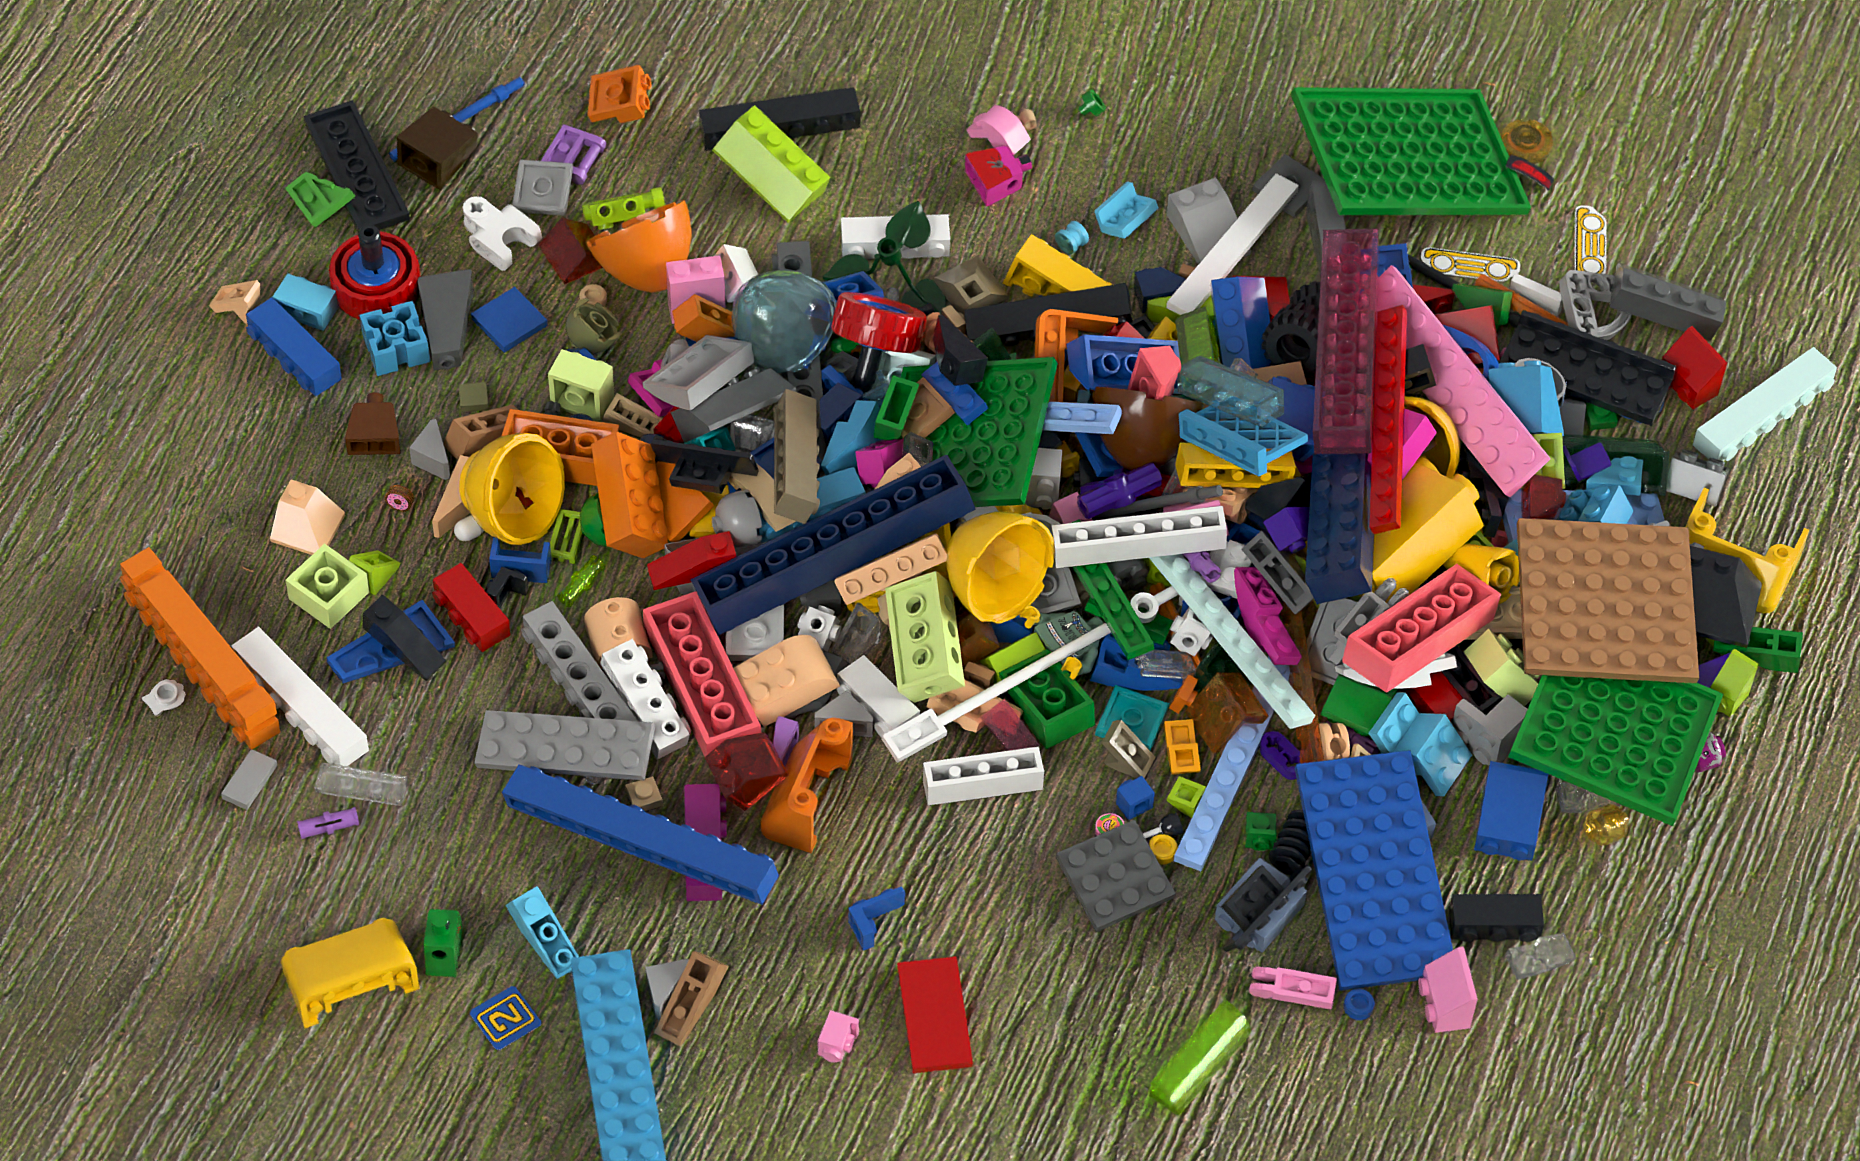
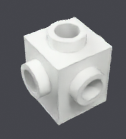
M819 605L818 609L809 606L807 613L803 612L799 619L798 628L800 631L798 635L813 636L818 641L821 649L828 652L832 641L836 642L841 631L840 620L833 616L835 611Z
M1190 607L1183 617L1178 615L1170 627V630L1173 631L1170 643L1175 645L1178 650L1189 653L1194 657L1200 648L1204 650L1207 648L1213 637Z

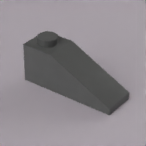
M1268 530L1260 531L1241 549L1295 615L1314 599L1305 581V574L1294 555L1290 551H1279Z

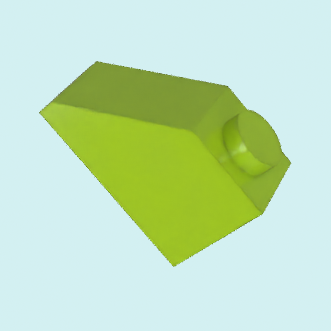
M1736 649L1731 652L1710 687L1723 693L1717 711L1724 713L1728 717L1732 716L1749 695L1759 665Z

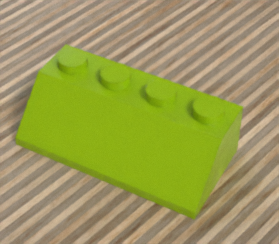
M755 105L735 121L712 150L788 223L824 193L831 178Z

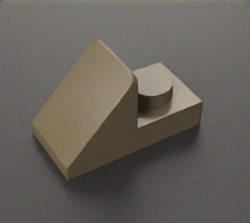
M1122 720L1112 722L1101 742L1109 751L1104 764L1134 778L1140 776L1145 778L1156 758Z

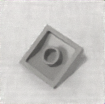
M1054 559L1053 567L1047 568L1042 582L1045 586L1042 592L1030 605L1041 613H1059L1081 604L1069 567L1056 568Z

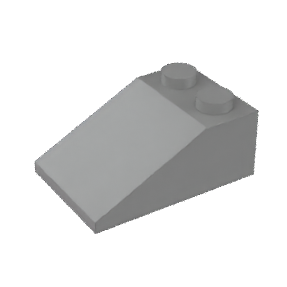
M1216 178L1168 195L1166 215L1199 265L1237 220L1229 197ZM1249 249L1243 257L1251 255V250Z

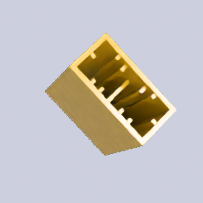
M1420 456L1402 480L1401 528L1374 534L1372 592L1375 593L1387 578H1393L1397 584L1394 591L1385 601L1386 603L1400 588H1405L1409 591V595L1412 594L1484 526L1474 505L1479 499V493L1466 477L1461 474H1455L1452 478L1440 474L1429 460ZM1306 541V542H1305V543H1306V547H1304L1303 550H1304V552H1305V554H1306V556H1307V541Z

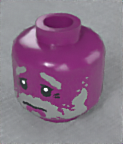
M1709 732L1695 769L1696 773L1719 767L1722 764V758L1726 757V751L1719 735L1715 736L1712 732Z

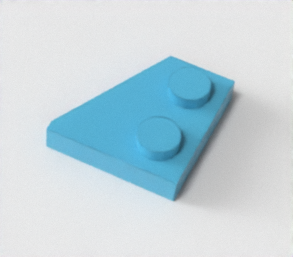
M1631 456L1614 458L1611 461L1612 465L1594 474L1587 480L1586 490L1601 486L1620 485L1625 495L1640 496L1643 460Z

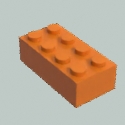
M617 431L592 443L591 447L606 545L640 558H646L665 549L664 544H668V530L665 525L664 505L661 500L660 480L656 469L655 453L651 444Z

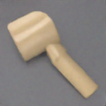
M1025 109L1020 115L1016 116L1025 130L1036 128V118L1030 109Z

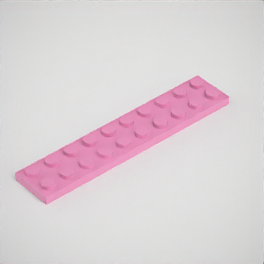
M1391 265L1353 302V305L1375 332L1377 311L1399 305L1404 306L1407 311L1406 349L1424 344L1436 382V386L1422 390L1431 402L1438 405L1448 414L1458 430L1459 438L1506 496L1511 497L1551 459L1397 268Z

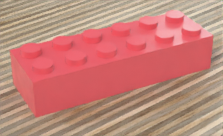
M1456 564L1350 634L1342 662L1387 693L1494 620L1501 593Z
M695 591L643 609V623L647 636L659 662L662 661L663 670L707 763L761 744V725L697 592Z

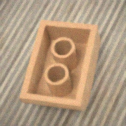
M797 635L787 638L733 668L763 727L774 723L778 716L785 717L840 687L818 641L810 635Z

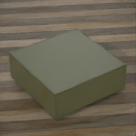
M486 382L458 384L461 412L489 409Z

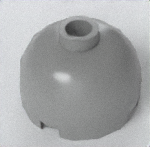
M748 489L725 495L716 507L715 517H712L714 532L717 534L730 531L733 545L736 547L756 545L762 539V535L757 536L756 530L757 528H762L759 510L754 497L748 498L746 496L750 492Z

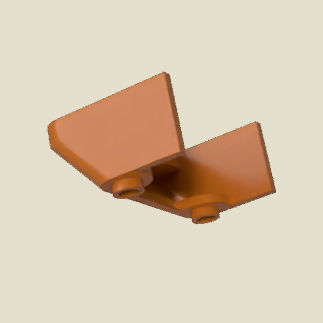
M1055 309L1046 310L1038 316L1035 333V358L1054 357L1058 363L1049 402H1063L1064 360L1067 343L1078 338V331L1102 334L1116 325L1118 318Z

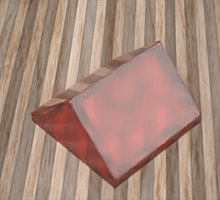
M561 217L539 244V248L565 285L603 267L595 259L586 244L588 239L595 236L586 223Z

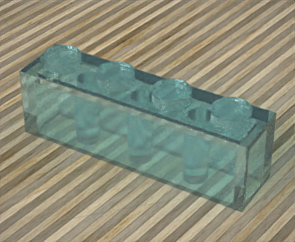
M1200 355L1181 365V371L1177 375L1178 393L1260 427L1284 415V389Z

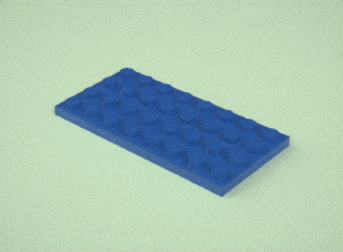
M1411 750L1296 764L1295 773L1339 991L1419 981V978H1423L1425 966L1451 952L1453 947Z

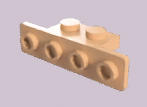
M933 534L835 578L834 582L845 604H850L879 590L885 591V588L896 585L897 582L904 579L910 580L922 574V571L945 562L947 552L938 534Z
M964 679V687L930 697L926 707L932 708L939 716L982 692L984 689ZM996 696L953 721L960 724L963 729L975 733L989 723L1013 735L1016 733L1023 710Z

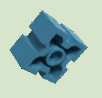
M413 301L391 306L392 312L382 314L381 309L360 314L362 335L367 349L370 351L377 376L398 371L399 364L407 363L410 368L430 362L428 342L422 326L419 325V317Z

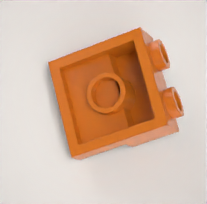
M640 65L592 75L588 117L591 122L616 117L620 123L644 118L645 110L650 109V101L646 95V91L652 87L649 75L644 73Z

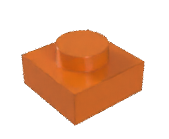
M1189 674L1182 682L1181 688H1178L1169 709L1179 714L1185 705L1191 706L1198 693L1193 690L1198 679Z

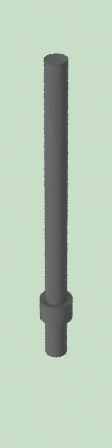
M1221 485L1205 488L1202 486L1190 487L1184 492L1138 500L1125 507L1109 509L1092 517V520L1188 502L1191 504L1203 503L1205 499L1222 496L1223 488Z

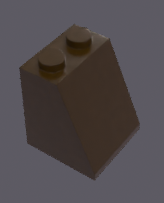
M433 106L397 136V165L442 191L477 148L478 133L469 124H462L454 119L449 112L441 111Z

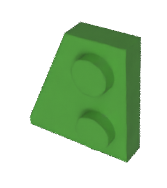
M308 172L303 173L285 187L314 228L356 197L350 189L336 186L333 182L319 179L316 175Z

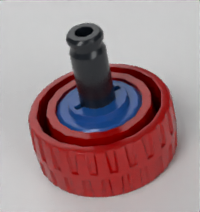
M363 226L359 230L358 235L346 240L336 249L330 260V286L336 291L338 306L355 319L360 320V314L381 309L382 314L392 312L391 306L410 301L415 303L418 298L417 280L418 277H421L414 249L400 237L380 232L376 226Z
M843 292L839 295L831 325L832 331L845 339L862 345L854 374V384H852L855 389H860L864 394H871L873 392L872 386L876 381L883 351L914 353L919 350L927 321L926 314L907 304L875 295L856 292Z

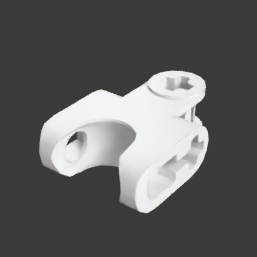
M471 197L463 205L465 215L464 226L467 231L472 233L469 237L471 246L478 254L502 271H505L512 265V253L506 246L507 244L517 241L533 247L542 239L539 226L512 205L508 204L499 211L482 197Z

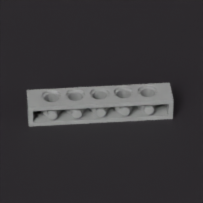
M553 601L523 615L524 628L521 629L524 639L528 644L533 643L540 662L543 665L547 663L551 669L550 673L554 682L564 687L567 700L572 706L576 704L580 710V717L638 721Z

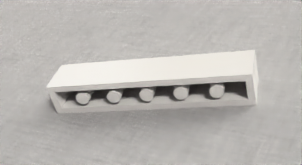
M1223 506L1052 525L1056 568L1226 549L1227 527Z
M259 626L231 645L233 651L255 676L259 686H263L275 701L276 709L280 708L285 713L288 722L293 727L298 726L303 731V735L312 746L316 744L321 749L323 757L329 764L334 763L342 771L369 751L366 734Z

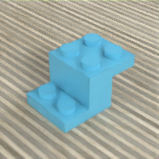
M1396 693L1368 733L1382 754L1411 750L1416 775H1422L1435 796H1445L1472 756L1446 714L1419 713L1406 693Z

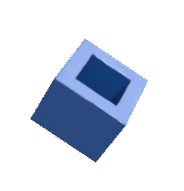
M1143 776L1134 780L1129 779L1117 788L1116 805L1129 821L1153 808L1155 792Z

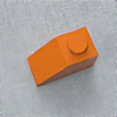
M696 294L672 311L676 333L695 342H698L706 335L729 338L738 334L734 312Z

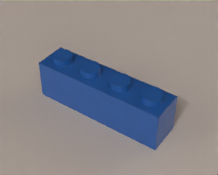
M271 297L246 314L248 324L246 330L249 336L255 341H260L267 354L271 357L275 356L280 361L285 372L288 374L292 373L304 390L308 389L316 397L342 380L340 363L275 299Z

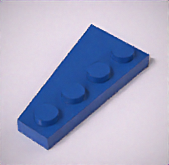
M423 600L403 611L439 652L455 647L454 640ZM369 633L364 634L327 657L328 665L343 684L405 664Z

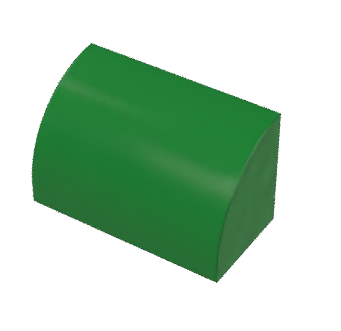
M892 376L875 421L873 438L894 440L901 436L918 392L919 383Z

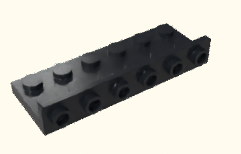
M1525 310L1522 311L1519 324L1499 363H1516L1521 359L1532 358L1549 363L1564 377L1565 383L1567 382L1566 395L1649 426L1653 425L1673 384L1677 368L1667 361L1653 358L1640 351L1631 350L1615 342L1601 339L1588 332H1582L1563 323L1549 320Z

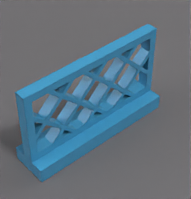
M1229 396L1197 413L1188 409L1179 413L1180 438L1258 477L1267 473V463L1308 442V434ZM1249 418L1254 419V420H1240V419H1249ZM1220 419H1236V420L1219 421ZM1259 428H1272L1268 430H1259ZM1239 429H1256V430H1239ZM1265 438H1276L1275 440H1259Z

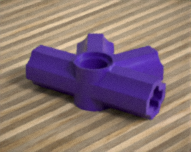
M1154 463L1145 464L1132 471H1128L1124 467L1116 469L1113 476L1102 481L1086 483L1080 487L1081 492L1077 496L1079 510L1085 518L1090 519L1109 509L1125 507L1135 502L1137 496L1161 486V474Z

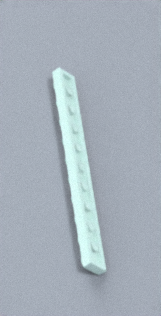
M1176 554L1149 557L1289 729L1311 724L1315 714L1223 605L1221 600L1208 587L1206 582L1196 571L1192 570L1190 563L1184 556Z

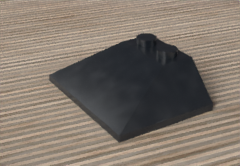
M1690 546L1696 636L1747 648L1762 583L1740 558Z

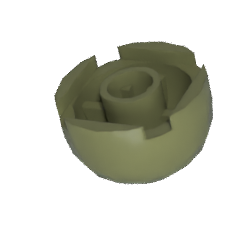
M581 299L566 318L565 328L570 342L574 348H586L590 353L595 354L606 351L621 335V331L618 332L616 329L619 325L618 320L602 304L597 302L594 306L588 303L590 299Z

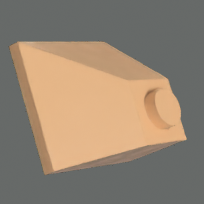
M291 479L279 500L270 542L313 555L323 544L329 546L345 517V512L317 487Z

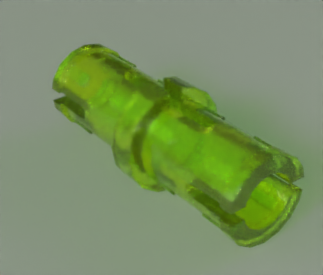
M592 555L579 571H575L571 575V581L557 595L558 600L562 604L568 600L566 606L572 607L578 597L592 587V581L605 568V564L600 558L595 563L594 561L597 559V556Z

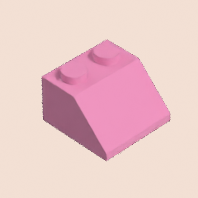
M1458 947L1426 965L1423 978H1419L1418 981L1421 996H1426L1427 1000L1425 1005L1426 1018L1428 1022L1433 1023L1435 1033L1471 1027L1477 995L1464 947Z

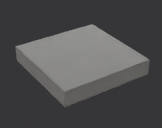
M519 160L512 206L522 213L566 216L573 172L572 163Z

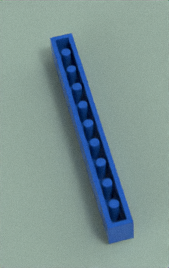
M519 764L502 791L508 807L761 905L779 877L774 861L765 854L756 855L750 853L741 845H729L722 842L715 835H703L686 824L677 825L662 815L656 814L654 816L648 814L636 805L627 806L610 795H605L604 797L594 793L593 790L581 785L578 787L572 785L560 776L551 777L546 775L542 770L534 766L528 768Z

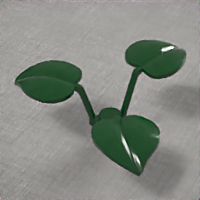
M919 201L902 208L889 220L885 229L886 237L878 242V254L874 255L875 260L870 269L868 261L863 256L850 254L840 258L823 275L824 282L864 271L870 277L875 272L879 261H882L887 266L897 265L911 289L903 295L901 303L916 309L931 303L934 312H939L940 314H942V309L946 307L945 295L936 283L926 278L919 281L915 287L901 262L902 254L900 249L903 245L910 249L918 248L925 244L930 237V223Z

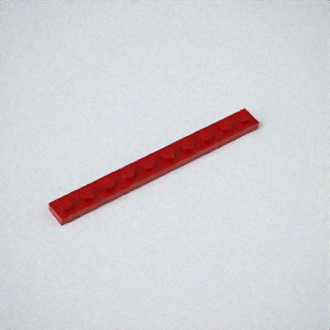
M1403 305L1377 311L1369 524L1373 534L1401 528L1407 311Z

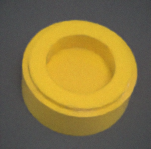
M1158 834L1149 841V846L1159 864H1169L1174 860V855L1178 849L1174 838L1169 835Z

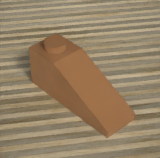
M512 404L453 419L443 445L457 460L460 455L470 457L487 444L501 437L509 410L518 409Z
M693 951L654 1033L682 1046L716 994L729 966L703 953Z

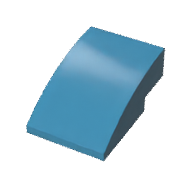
M856 400L848 422H837L821 463L825 475L854 466L859 477L855 451L882 440L873 438L875 421L880 410L877 401Z

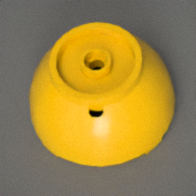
M515 433L499 437L472 454L466 461L459 481L461 500L477 524L489 535L498 538L500 541L514 545L527 544L534 540L538 541L552 526L563 502L565 482L564 465L561 456L547 440L537 434ZM516 487L521 489L524 497H529L534 502L526 510L519 498L515 496Z

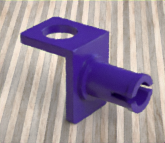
M1601 442L1571 456L1566 446H1563L1564 454L1578 482L1585 478L1589 479L1594 474L1612 465Z

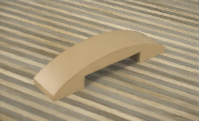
M757 464L759 469L757 476L732 473L728 482L736 490L740 488L741 490L748 489L750 491L746 495L754 497L757 507L761 511L762 518L776 532L796 522L774 514V479L761 466Z

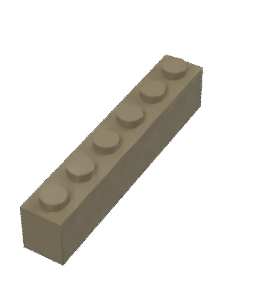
M785 389L775 407L774 514L806 524L810 515L816 514L820 499L817 498L820 482L817 480L820 466L817 463L819 429L816 428L819 412L816 411V399Z

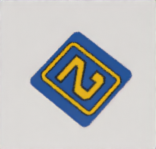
M515 986L507 988L470 1011L471 1017L496 1050H501L541 1025V1020Z

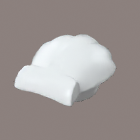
M165 679L160 681L151 690L150 694L142 697V700L151 708L155 716H159L163 711L174 709L183 703L185 697L184 687L175 680Z

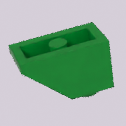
M1463 283L1453 284L1452 290L1465 309L1492 306L1496 329H1498L1499 325L1508 324L1513 292Z

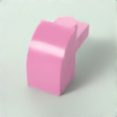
M994 105L987 113H982L975 117L974 123L966 129L971 138H988L993 148L1006 146L1012 155L1017 153L1030 140L1020 120L1008 109L998 105Z

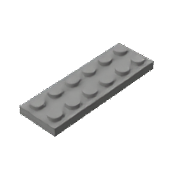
M486 710L474 763L477 768L515 771L520 764L528 768L531 766L537 767L544 773L645 781L655 726L653 722Z

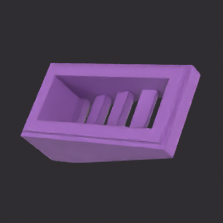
M781 716L777 717L770 761L771 782L774 783L778 782L789 755L799 740L798 722Z

